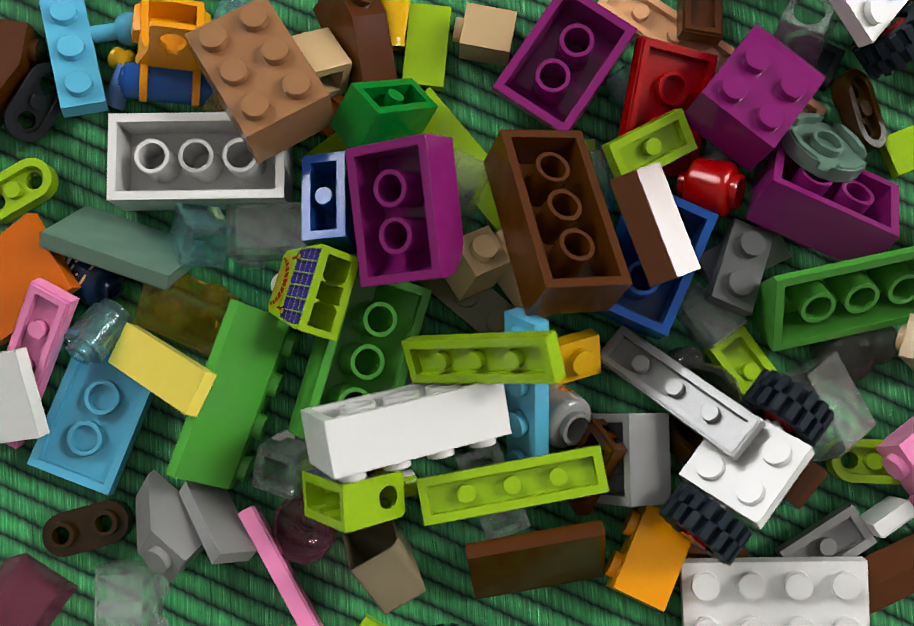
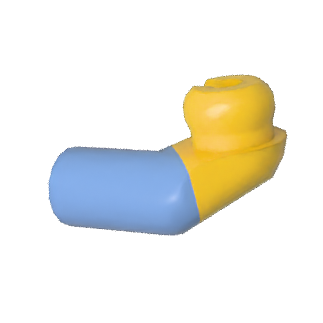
M114 47L108 54V64L115 70L105 94L107 105L120 110L125 109L128 99L123 98L120 86L118 85V76L125 62H135L136 55L132 50H125L122 47Z

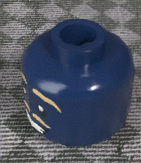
M63 255L81 286L72 295L80 298L79 300L84 304L100 306L109 301L116 300L124 291L125 276Z

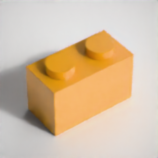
M653 505L639 506L637 511L631 509L624 521L621 533L627 536L620 552L614 550L607 562L604 574L609 576L606 587L654 610L664 612L692 542L673 529L672 525L668 524L659 515L661 509Z

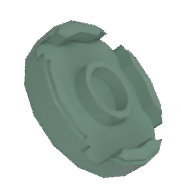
M800 113L781 139L782 147L788 156L801 168L816 177L839 183H848L856 179L867 164L864 161L867 157V152L859 138L840 123L834 122L832 127L823 123L822 120L825 117L820 114Z

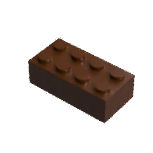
M500 129L484 160V166L525 315L609 311L632 285V281L582 131Z

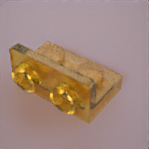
M187 272L167 290L144 283L134 323L210 356L230 300L234 299L241 302V298L231 294L226 287L220 284L205 283L191 277V274Z

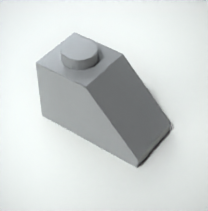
M154 469L148 474L135 497L137 553L144 558L145 563L152 571L162 574L171 583L205 549L179 491Z

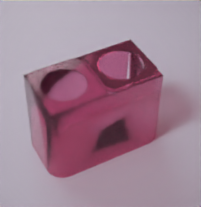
M28 553L9 557L0 566V626H50L76 590L75 587L78 586Z

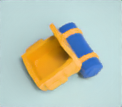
M140 0V3L134 5L131 37L132 41L138 44V50L135 55V62H125L118 76V85L120 86L123 98L137 99L139 102L146 103L147 101L191 105V107L199 108V106L214 107L218 98L199 69L184 34L211 21V15L205 11L204 2L193 0Z

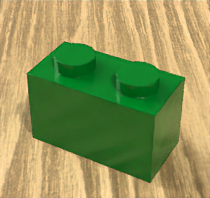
M412 78L351 83L330 126L343 140L347 148H353L422 134L438 106Z

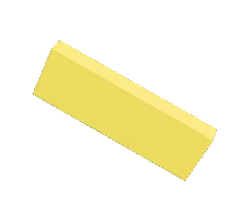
M126 322L108 359V363L183 414L193 417L198 416L217 376L214 372L140 326Z

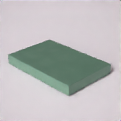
M88 205L41 231L39 246L46 250L162 290H167L201 261L205 245Z

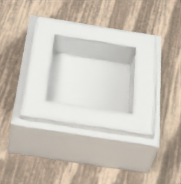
M887 496L860 516L873 536L886 538L914 518V506L908 499Z

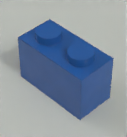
M345 151L302 156V242L307 246L324 244L348 254L357 253Z

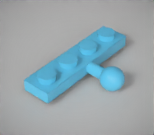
M39 0L58 99L64 118L109 111L94 43L118 40L126 46H138L137 43L132 41L131 37L133 12L120 14L114 23L90 26L85 0Z
M520 307L504 311L505 332L549 330V320L538 315L526 316L524 309ZM504 384L511 434L506 435V461L549 454V384Z

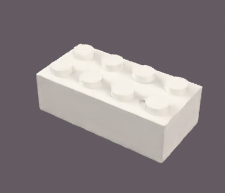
M226 112L108 114L106 200L124 211L293 209V146L257 164Z
M414 383L300 410L310 464L332 479H338L339 483H351L367 477L366 471L381 467L385 471L405 469L412 465V459L427 456L428 459L447 458L455 454L454 448L469 445L470 448L492 446L496 444V437L511 434L504 384Z

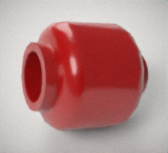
M701 157L695 159L687 170L680 172L676 192L678 196H682V199L718 214V218H723L729 215L733 209L737 210L740 208L746 190V177L744 174H740L739 168L734 162Z

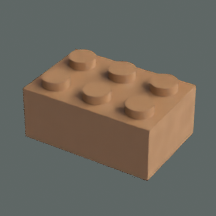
M253 0L184 34L199 69L257 164L330 127L334 117L330 94L268 0Z

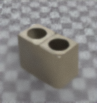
M396 519L349 533L342 532L350 571L384 615L426 591L411 545Z

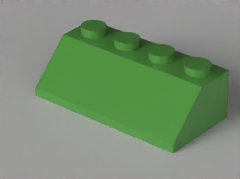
M914 246L772 276L760 283L753 308L752 321L772 352L908 323L910 314H914Z
M358 268L337 340L332 341L319 336L315 337L287 431L299 438L305 439L300 413L301 409L405 386L409 369L401 341L420 334L432 290L410 282L361 287Z
M234 299L230 300L206 364V368L217 374L198 416L187 415L165 475L228 490L239 486L240 481H247L255 461V457L250 456L256 439L262 440L269 424L270 416L265 414L271 398L277 399L284 383L285 375L280 373L286 357L292 358L299 342L300 334L295 332L296 329L271 313Z

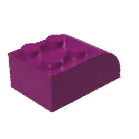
M552 0L493 85L492 92L550 130H573L627 51L637 28L593 0Z
M756 23L684 114L690 127L746 171L750 172L777 146L819 89L826 76Z
M422 133L345 149L361 287L444 278L455 273L463 252V228L452 138Z
M780 140L777 146L760 161L754 170L746 219L754 222L764 230H772L794 240L801 247L814 249L832 258L851 260L879 254L890 248L899 238V185L864 169L856 179L848 183L831 182L816 177L801 168L788 156Z

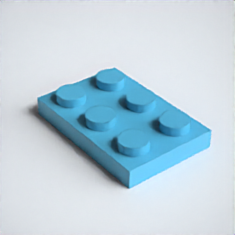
M78 341L46 417L50 433L37 438L27 464L109 496L115 493L155 394L108 363L112 352Z

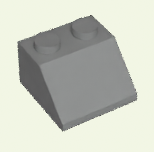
M591 413V420L604 419L608 424L606 431H613L618 437L615 443L624 444L627 448L626 454L608 482L609 492L602 493L596 503L626 507L665 504L671 496L669 413ZM578 444L570 446V449H575Z

